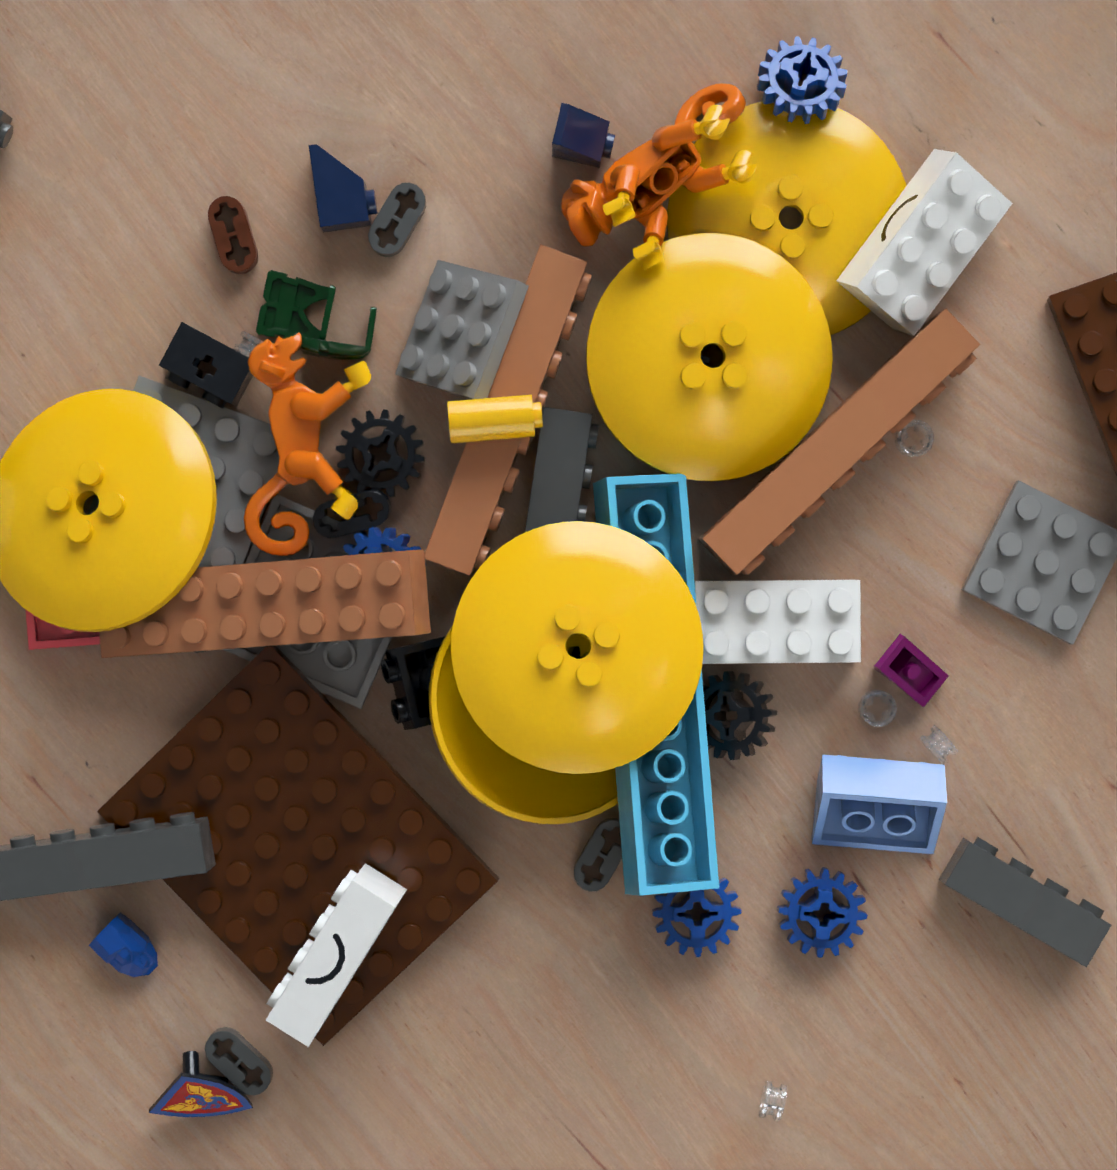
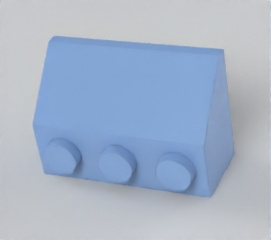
M822 755L816 785L812 844L934 854L947 805L945 765L846 757L843 755Z

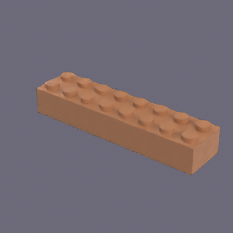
M540 244L526 281V285L529 286L487 398L532 394V402H541V409L543 411L548 398V391L542 390L547 377L555 379L563 357V353L557 351L561 338L569 341L577 320V313L571 312L576 300L584 301L591 283L592 275L586 273L587 261ZM533 437L466 442L425 551L426 560L472 576L475 569H479L488 559L491 548L484 545L490 530L497 532L506 510L499 507L504 492L512 494L520 472L519 469L513 468L518 453L526 456Z
M947 308L933 316L915 336H912L698 540L731 575H738L740 572L744 575H749L765 560L761 552L770 543L773 547L781 545L796 530L791 524L799 516L803 519L809 518L826 502L821 495L827 489L831 488L834 491L850 480L856 473L851 467L859 459L865 462L873 458L886 445L881 438L889 431L894 434L907 426L916 417L912 409L918 403L924 406L926 403L932 402L947 387L942 381L948 375L953 378L965 371L977 359L972 352L981 344Z
M405 550L198 567L180 592L155 613L122 628L100 631L101 658L431 633L424 550Z

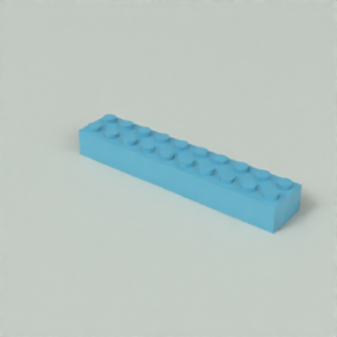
M683 474L605 477L593 483L596 523L627 531L657 549L679 572L696 604L686 476ZM701 670L694 697L686 713L671 733L643 756L615 768L625 894L643 896L719 888Z

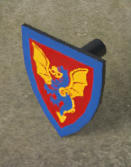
M186 1051L182 1055L183 1073L179 1074L149 1108V1113L177 1117H210L251 1109L253 1105L246 1094L235 1086L228 1084L226 1077L199 1073V1053L196 1051Z

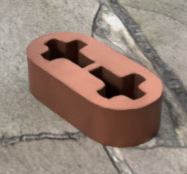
M230 196L219 197L209 207L208 220L220 260L229 271L236 274H246L256 266L258 261V250L247 213L237 199ZM228 205L232 211L238 210V215L232 218L235 229L233 232L228 231L227 225L223 221H217V216L222 214V207ZM235 238L238 239L239 245L243 250L249 249L250 254L244 257L245 264L240 266L235 260H228V255L234 253L231 240Z

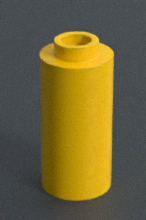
M532 394L447 401L451 444L535 437V428L543 427L541 402L533 403Z

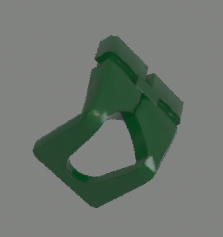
M274 270L269 271L263 293V298L267 303L260 308L256 327L258 335L269 337L279 335L287 338L299 332L302 337L326 341L336 287L330 285L329 288L298 277L296 279L287 277L288 274ZM327 299L322 327L319 330L311 324L303 310L317 301Z
M371 307L365 347L302 337L301 351L303 354L328 359L354 360L365 358L371 351L377 307Z

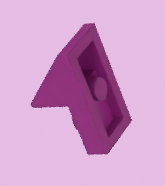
M901 633L873 667L922 707H925L949 677L947 673Z

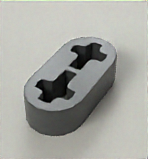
M412 183L397 185L391 191L370 227L368 238L371 247L377 254L384 257H392L399 254L426 209V198L422 189ZM410 192L416 194L414 200L418 207L415 210L408 208L402 219L397 217L401 209V204L397 198L400 194L407 197ZM393 221L398 223L394 231V236L398 240L395 245L388 243L385 248L380 247L381 240L377 236V232L379 230L386 232Z
M607 818L601 821L574 866V878L582 889L598 891L604 888L622 859L621 845L613 843L607 854L601 851L606 841L602 835L603 830L612 831L615 826L620 828L619 819ZM597 856L603 858V861L599 866V872L603 877L600 880L593 878L590 883L584 880L585 872L581 870V867L584 864L591 866Z
M218 1028L210 1035L205 1045V1053L208 1060L243 1093L258 1095L264 1092L273 1077V1069L269 1061L233 1028ZM217 1038L222 1042L227 1040V1038L232 1040L233 1045L230 1049L238 1059L235 1060L228 1053H224L221 1056L216 1053L218 1043L215 1040ZM243 1062L251 1070L257 1066L263 1070L260 1076L263 1082L261 1084L256 1080L251 1084L246 1082L245 1078L248 1073L240 1063Z

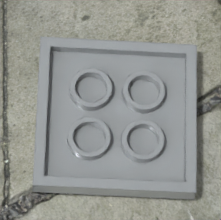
M437 260L395 374L468 399L487 398L529 286L515 279Z
M1018 480L1015 482L961 590L1073 645L1117 558V529Z

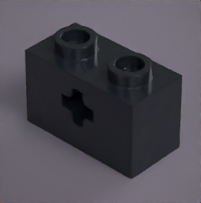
M181 322L159 366L168 370L166 379L185 389H188L190 383H193L205 390L202 395L203 399L222 409L227 402L237 407L253 377L249 371V357ZM214 358L212 365L217 368L214 376L206 374L202 379L203 371L198 368L200 362L209 363Z

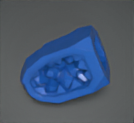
M121 912L89 944L106 963L111 964L118 972L131 977L149 975L158 966L157 952L148 935Z

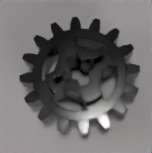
M383 409L380 419H375L374 414L369 410L366 411V422L361 423L356 418L351 420L355 428L352 433L345 430L341 431L340 434L348 441L346 445L336 446V451L345 454V459L338 462L337 467L349 469L350 472L344 478L346 483L353 482L354 480L359 481L357 492L365 491L367 487H371L379 491L386 489L390 497H395V486L400 485L403 489L408 490L410 486L406 478L409 475L416 478L420 477L421 474L413 467L415 463L425 462V457L416 454V449L422 447L424 442L423 440H413L411 438L417 430L414 425L406 429L402 427L405 419L403 415L399 414L394 421H391L389 411ZM386 427L381 436L368 439L362 435L369 429ZM400 435L407 445V460L401 458L398 454L396 444ZM384 443H387L386 452L391 455L388 462L381 460L378 465L374 466L375 456L370 453L371 449L374 446L381 448ZM354 448L360 450L364 458L365 465L361 473L354 462ZM393 469L400 473L388 481H375L380 472Z
M724 671L723 681L718 675L709 676L710 687L703 685L708 750L715 747V758H723L728 752L730 760H740L741 751L746 757L755 755L753 744L759 747L766 746L768 742L762 736L763 733L775 732V727L767 722L768 717L777 715V710L767 709L766 705L773 699V695H761L760 691L764 683L762 681H755L749 684L750 674L740 673L737 680L734 671ZM743 692L751 699L754 707L743 699ZM717 695L718 701L709 710L713 698ZM737 711V719L727 720L726 712ZM755 721L753 730L746 737L747 728ZM710 724L720 732V738L712 731Z

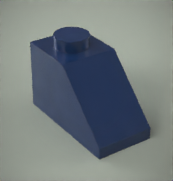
M561 103L552 142V157L600 168L602 157L610 159L615 140V134L608 133L610 121L570 104Z
M317 144L309 145L319 223L322 231L331 232L371 226V215L378 214L374 189L367 190V186L360 176Z

